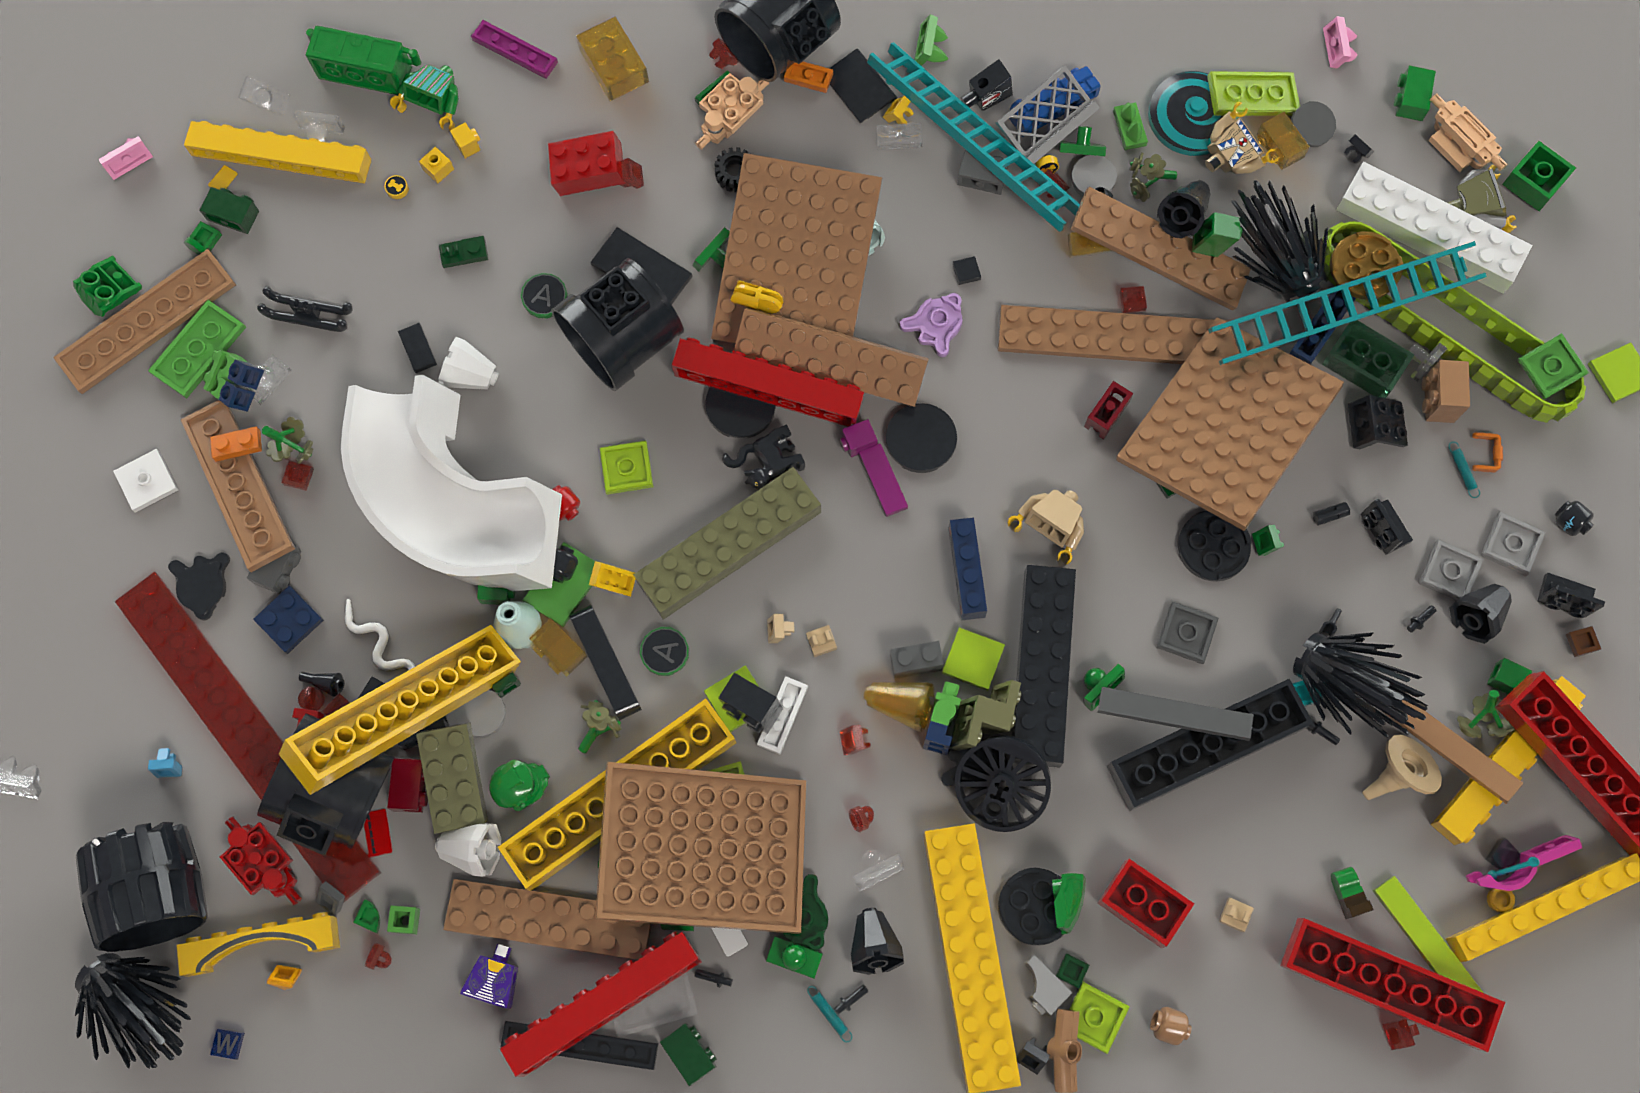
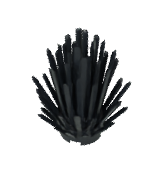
M1254 180L1253 187L1259 198L1256 195H1252L1250 200L1244 192L1238 190V194L1244 203L1243 205L1257 228L1256 230L1238 203L1231 200L1240 216L1239 221L1243 225V227L1240 225L1242 228L1241 237L1251 247L1253 253L1272 272L1270 273L1240 248L1234 247V250L1249 262L1237 255L1232 257L1259 275L1254 278L1246 275L1244 278L1281 294L1286 303L1291 301L1290 298L1296 296L1302 298L1320 289L1319 283L1322 280L1328 281V277L1324 272L1328 227L1324 230V238L1318 239V219L1315 215V205L1311 206V230L1309 219L1306 217L1304 220L1306 231L1303 233L1292 198L1289 197L1284 185L1282 192L1290 211L1289 216L1283 201L1278 199L1270 180L1267 185L1278 211L1266 190H1263L1257 180Z
M1317 632L1307 639L1303 644L1307 649L1301 659L1296 657L1293 673L1303 680L1314 706H1316L1323 721L1326 716L1320 704L1324 709L1327 707L1336 722L1338 723L1339 721L1351 735L1352 730L1335 709L1336 707L1348 720H1353L1352 716L1340 702L1386 738H1389L1388 733L1381 726L1386 725L1385 722L1408 735V730L1394 720L1415 729L1414 725L1407 721L1408 715L1420 720L1426 719L1423 713L1402 702L1404 700L1426 711L1428 705L1414 698L1422 697L1425 694L1381 673L1404 682H1409L1411 680L1409 677L1420 679L1422 678L1421 676L1375 661L1373 657L1352 653L1357 652L1399 659L1402 657L1401 654L1377 651V649L1392 648L1394 645L1358 643L1365 640V638L1361 637H1370L1374 632L1330 637Z
M105 953L96 956L99 960L92 963L88 968L85 965L82 967L75 980V988L79 994L75 1010V1016L79 1014L76 1036L79 1038L82 1033L85 1008L87 1039L90 1036L92 1038L95 1060L98 1059L99 1052L94 1014L104 1052L109 1054L103 1023L127 1068H130L131 1060L136 1062V1057L124 1036L144 1065L149 1069L150 1067H157L155 1061L160 1057L150 1041L170 1061L175 1056L166 1047L164 1042L177 1056L182 1054V1050L179 1047H182L184 1042L164 1024L165 1022L174 1031L180 1033V1029H182L181 1021L146 993L184 1019L191 1020L189 1015L175 1006L179 1005L187 1008V1003L140 981L141 978L169 988H177L175 984L164 981L162 978L178 981L181 980L180 977L159 973V971L170 970L169 967L137 964L148 963L150 959H144L145 957L121 958L120 955L115 953Z

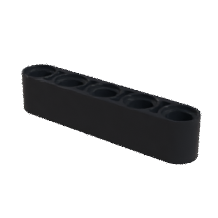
M592 605L569 615L619 721L642 710Z

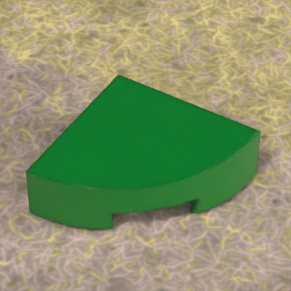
M364 899L353 923L378 934L380 928L379 912L373 903Z

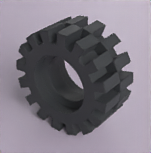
M731 147L728 153L723 150L722 156L718 155L717 161L714 164L717 182L720 183L722 188L726 186V190L729 192L731 188H734V192H737L740 175H729L727 168L732 164L742 165L744 153L748 154L745 149L741 152L740 147H736V151H733Z

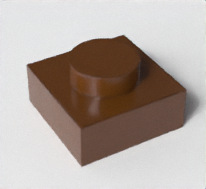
M1593 626L1566 634L1574 657L1601 650Z

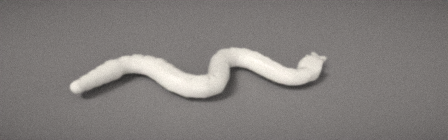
M346 600L344 619L347 628L355 634L377 632L379 634V640L372 653L373 662L377 668L389 671L402 667L410 670L415 667L412 661L404 658L384 661L382 653L389 638L386 627L380 623L372 622L359 626L355 625L353 622L351 600Z

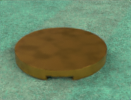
M1367 231L1357 232L1341 240L1333 250L1330 258L1331 275L1338 286L1403 265L1402 257L1399 256L1389 239L1380 234ZM1403 270L1392 273L1396 285L1402 276ZM1384 276L1371 280L1376 299L1390 293ZM1363 283L1349 288L1351 296L1368 300Z

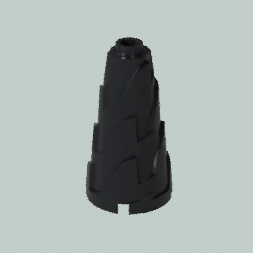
M1201 180L1190 182L1171 192L1162 200L1157 210V218L1159 217V225L1164 232L1175 238H1185L1186 236H1193L1199 231L1205 222L1211 196L1209 185Z

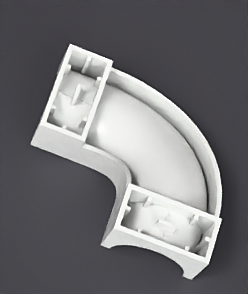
M424 375L415 376L412 394H387L371 391L357 385L348 386L341 438L343 469L356 503L369 522L389 543L416 562L473 585L506 588L511 591L552 588L562 494L528 477L478 481L466 472L452 457L446 445V441L455 440L460 394Z

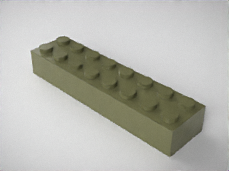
M792 467L633 575L640 588L664 620L821 513V503L795 468Z

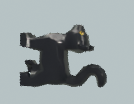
M787 424L774 429L766 436L757 439L754 443L741 447L737 458L734 460L727 453L722 455L723 463L727 467L738 468L745 463L748 453H754L763 468L746 470L744 474L748 477L745 484H750L752 488L760 490L792 467L798 471L805 470V461L801 454L783 457L782 455L784 450L789 452L795 450V445L792 441L785 439L792 435Z

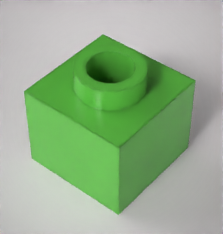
M390 905L387 932L417 935L420 909ZM409 916V924L404 926L402 920L404 917Z

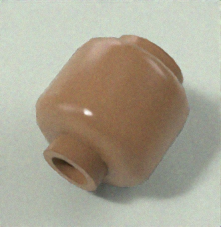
M1163 1007L1160 1011L1156 1010L1150 1023V1029L1153 1030L1155 1038L1171 1045H1179L1183 1040H1187L1192 1030L1187 1015L1170 1007Z

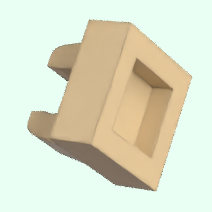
M773 614L767 619L768 643H779L785 638L784 636H790L791 633H794V622L784 621L783 614Z
M829 625L806 633L814 657L837 650V645Z
M1228 898L1219 922L1238 931L1245 932L1254 908L1235 899Z

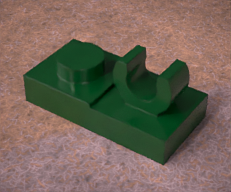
M484 236L439 244L443 268L489 260Z

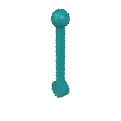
M1530 857L1526 862L1498 871L1490 870L1488 874L1497 879L1500 875L1528 866L1537 867L1540 864V860L1537 857Z

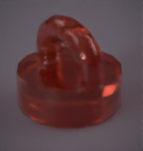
M312 686L304 688L298 696L300 707L308 710H319L325 701L322 691Z
M856 806L849 810V819L857 832L867 830L872 823L874 811L870 806L862 808Z
M378 943L373 945L365 962V967L374 970L376 967L384 969L390 966L392 958L388 952L384 951L385 946ZM380 957H383L385 962L379 961Z

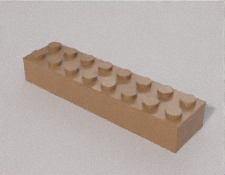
M749 307L744 309L734 351L744 353L747 358L753 360L756 357L763 358L769 361L771 365L777 367L778 364L787 365L792 368L791 371L798 373L807 371L813 373L815 378L822 380L825 377L836 380L837 384L843 386L852 384L860 387V391L913 407L916 405L929 360L926 357Z

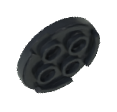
M712 387L709 388L705 400L706 413L710 423L718 432L727 437L751 438L760 434L772 422L776 405Z
M918 403L915 407L906 406L898 411L889 422L886 433L887 449L894 460L906 470L916 473L935 471L943 466L954 454L957 444L955 424L951 417L937 406L925 403Z
M1202 511L1191 517L1183 526L1178 538V552L1185 567L1195 576L1207 581H1224L1236 576L1246 566L1250 557L1252 542L1247 528L1243 531L1209 511Z
M1035 867L1017 872L1005 883L1000 892L998 911L1003 926L1011 936L1022 943L1035 946L1050 944L1063 936L1061 930L1057 928L1052 880L1062 879L1061 876L1052 871Z

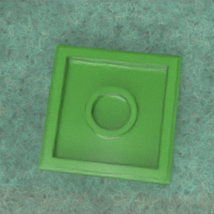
M1562 333L1518 359V362L1544 400L1589 373Z

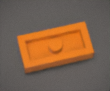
M803 61L800 64L794 63L786 70L784 82L827 93L833 77V69Z
M257 426L210 437L211 453L215 462L262 451L261 432Z

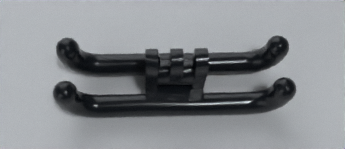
M270 287L263 288L262 292L268 299L290 305L295 313L275 311L260 303L257 306V310L265 317L334 332H343L348 328L347 322L344 319H340L338 322H331L318 318L321 311L338 315H349L353 311V307L349 302H345L343 306L279 294Z

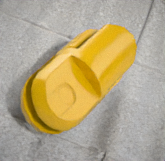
M741 280L737 281L730 299L733 303L768 313L779 312L784 303L780 293Z

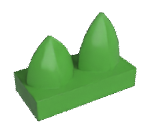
M931 14L921 23L914 60L921 66L926 61L944 62L948 60L943 50L934 44V42L945 41L948 37L944 30L937 25L938 17Z
M1128 102L1125 105L1114 107L1113 113L1124 150L1147 146L1148 140L1136 102Z

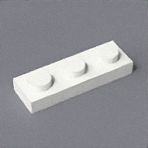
M785 676L777 695L783 710L769 733L767 734L762 731L757 746L776 754H781L807 692L808 685Z

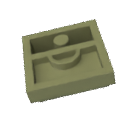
M1010 680L995 685L992 688L990 698L976 695L961 700L949 748L960 751L976 747L982 738V733L992 736L1010 731L1016 719L1014 714L1015 706L1021 698V691L1019 690L1021 683Z

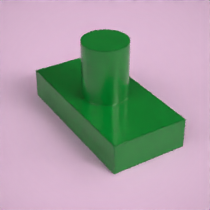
M1078 126L1076 142L1060 141L1059 152L1105 157L1106 146L1090 144L1092 127Z
M725 227L694 260L692 266L698 272L710 259H713L719 266L724 268L726 252L721 247L729 239L730 231Z

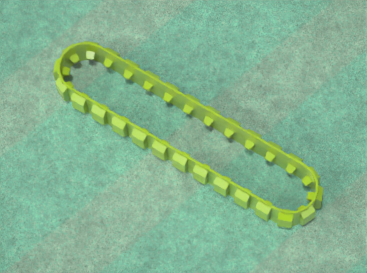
M1340 222L1328 230L1324 267L1328 280L1334 286L1337 285L1330 271V258L1335 248L1331 245L1332 243H1339L1344 238L1361 231L1374 232L1384 237L1386 236L1362 222ZM1390 240L1399 256L1402 257L1403 264L1419 259ZM1423 263L1414 266L1421 288L1425 291L1436 289L1429 265ZM1403 270L1402 275L1409 279L1407 270ZM1441 273L1444 285L1455 283ZM1461 286L1433 295L1522 356L1544 344L1539 338L1533 336ZM1389 295L1377 298L1379 307L1393 303ZM1359 298L1355 299L1363 306H1366L1369 309H1371L1368 300ZM1404 305L1377 313L1379 317L1390 322L1394 327L1412 337L1413 340L1431 350L1432 353L1441 359L1469 362V377L1482 387L1484 386L1491 393L1533 420L1547 423L1553 419L1558 422L1578 408L1577 405L1584 400L1586 390L1584 377L1563 388L1566 403L1561 401L1557 404H1551L1517 383Z

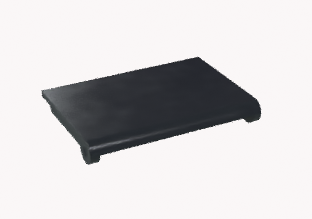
M855 49L829 68L833 69L830 86L857 120L862 123L898 97L877 71L867 63L868 60L860 50Z

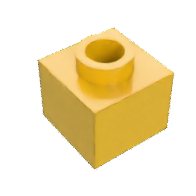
M466 122L450 130L454 142L465 159L480 151L478 145L480 137L474 128L470 130Z
M436 147L419 160L423 171L437 184L454 170L451 160Z

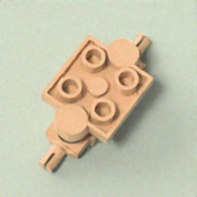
M729 73L699 102L700 108L707 114L705 115V122L701 126V131L704 135L695 142L696 146L702 150L710 141L718 144L724 138L728 139L763 105V94L761 91L769 85V82L761 79L756 82L751 77H744L739 81Z
M1437 93L1430 99L1439 110L1435 116L1436 121L1434 124L1437 132L1428 141L1459 172L1469 165L1474 169H1481L1489 162H1492L1499 171L1508 165L1498 155L1502 148L1494 141L1496 137L1465 106L1461 107L1455 100L1445 102Z

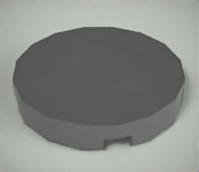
M1309 101L1302 104L1293 113L1290 120V128L1300 144L1307 147H1319L1333 137L1336 130V119L1327 105Z

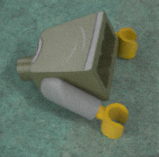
M1491 165L1488 169L1471 170L1460 182V185L1457 186L1459 199L1447 203L1497 228H1501L1507 233L1513 231L1517 226H1512L1510 223L1516 220V217L1514 215H1510L1507 218L1504 217L1507 216L1506 206L1497 183V179L1501 174L1494 173L1497 167Z

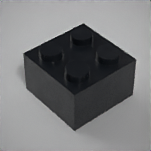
M736 673L732 675L718 697L723 704L722 708L727 711L726 714L736 721H739L740 718L747 723L746 726L757 733H760L762 730L768 734L783 710L776 696Z

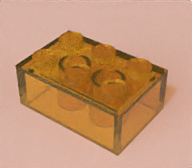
M616 16L576 35L579 50L609 101L649 82L647 68Z

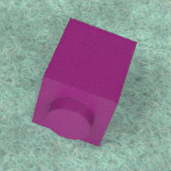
M869 419L842 429V438L839 439L844 452L848 451L851 458L859 455L860 451L877 445L878 442Z

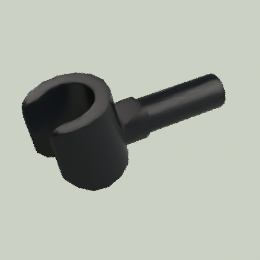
M1337 608L1332 618L1323 623L1318 633L1326 632L1329 636H1334L1337 631L1336 622L1342 610Z

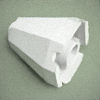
M456 337L450 345L448 357L446 356L438 378L439 384L447 388L487 390L490 385L494 386L499 375L498 372H495L496 365L467 341Z
M476 824L443 832L436 840L435 850L440 859L473 876L483 877L485 875H492L499 861L500 852L496 851V845H501V836L496 824Z

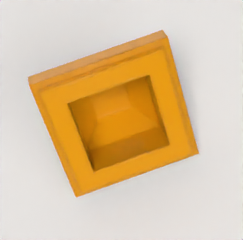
M276 965L267 979V984L283 990L290 989L297 981L302 969Z

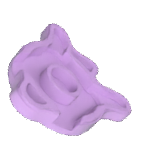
M956 293L941 296V298L937 299L930 298L919 307L916 314L903 318L900 321L899 327L903 332L919 331L921 333L918 338L919 344L931 345L935 348L939 357H946L949 354L950 341L958 334L962 326L963 320L960 307L962 299Z

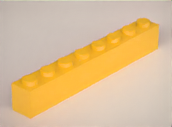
M191 121L184 142L185 148L191 156L364 184L371 163L367 150L358 145L345 146L338 142L326 143L314 138L307 140L294 135H277L271 131L263 133L250 128L238 129L227 124L222 126L213 125L207 121Z
M1563 676L1553 680L1580 710L1583 707L1581 701L1586 695ZM1516 729L1505 736L1488 756L1520 781L1522 779L1520 774L1523 770H1529L1538 760L1535 758L1537 755L1536 751ZM1469 778L1430 825L1453 845L1463 842L1466 844L1476 834L1473 831L1478 824L1483 825L1490 818L1491 814L1489 811L1494 805L1496 807L1499 806L1503 801L1472 778Z
M1637 853L1623 856L1445 939L1460 962L1472 960L1640 882V858Z

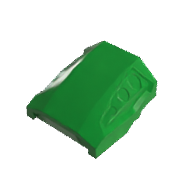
M114 256L92 265L88 271H84L79 278L73 281V287L81 301L95 315L101 317L142 289V285L132 279L116 262Z
M1062 874V879L1052 880L1056 923L1062 935L1069 934L1079 918L1085 895L1086 878L1084 874Z

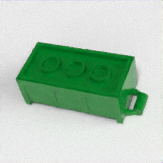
M318 25L314 29L309 28L306 31L310 43L305 55L316 76L321 80L399 95L397 91L405 75L411 72L412 65L420 66L422 63L417 50L403 47L401 42Z

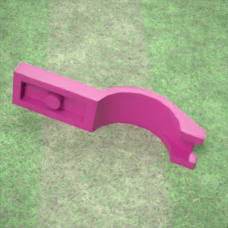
M1563 835L1521 852L1519 864L1528 861L1530 857H1537L1540 860L1539 866L1581 849L1580 839ZM1528 866L1516 870L1510 877L1501 881H1495L1489 874L1484 876L1480 871L1466 875L1467 882L1475 883L1482 887L1512 891L1521 889L1530 883L1536 874L1537 867Z

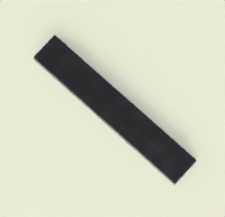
M505 1021L500 1047L506 1045L504 1040L511 1035L528 1031L527 1026L529 1024ZM590 1034L558 1056L655 1070L659 1043Z

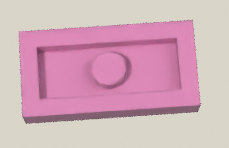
M1335 17L1323 28L1331 68H1339L1343 63L1353 61L1357 57V53L1349 46V42L1355 40L1357 35L1350 28L1346 27L1344 17Z
M138 136L134 139L127 138L124 145L112 152H108L99 161L112 179L115 180L153 156Z

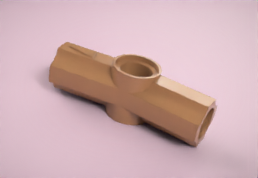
M1057 1009L1055 1035L1047 1045V1054L1050 1055L1049 1058L1051 1060H1054L1055 1092H1077L1076 1064L1082 1056V1046L1077 1041L1079 1011Z

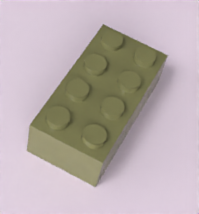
M471 722L416 733L434 834L476 824H485L488 821Z

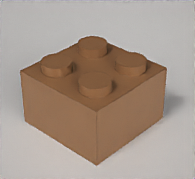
M1439 360L1430 369V372L1423 377L1422 390L1425 391V399L1422 403V412L1425 413L1426 421L1455 423L1470 407L1469 362Z

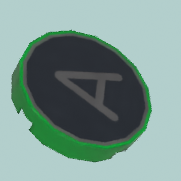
M547 273L532 276L526 281L521 292L523 305L529 314L545 319L553 317L551 309L568 297L565 284L561 279Z
M660 627L652 630L645 636L641 644L640 656L643 664L650 672L658 676H670L686 665L689 658V647L685 637L679 631L670 627Z

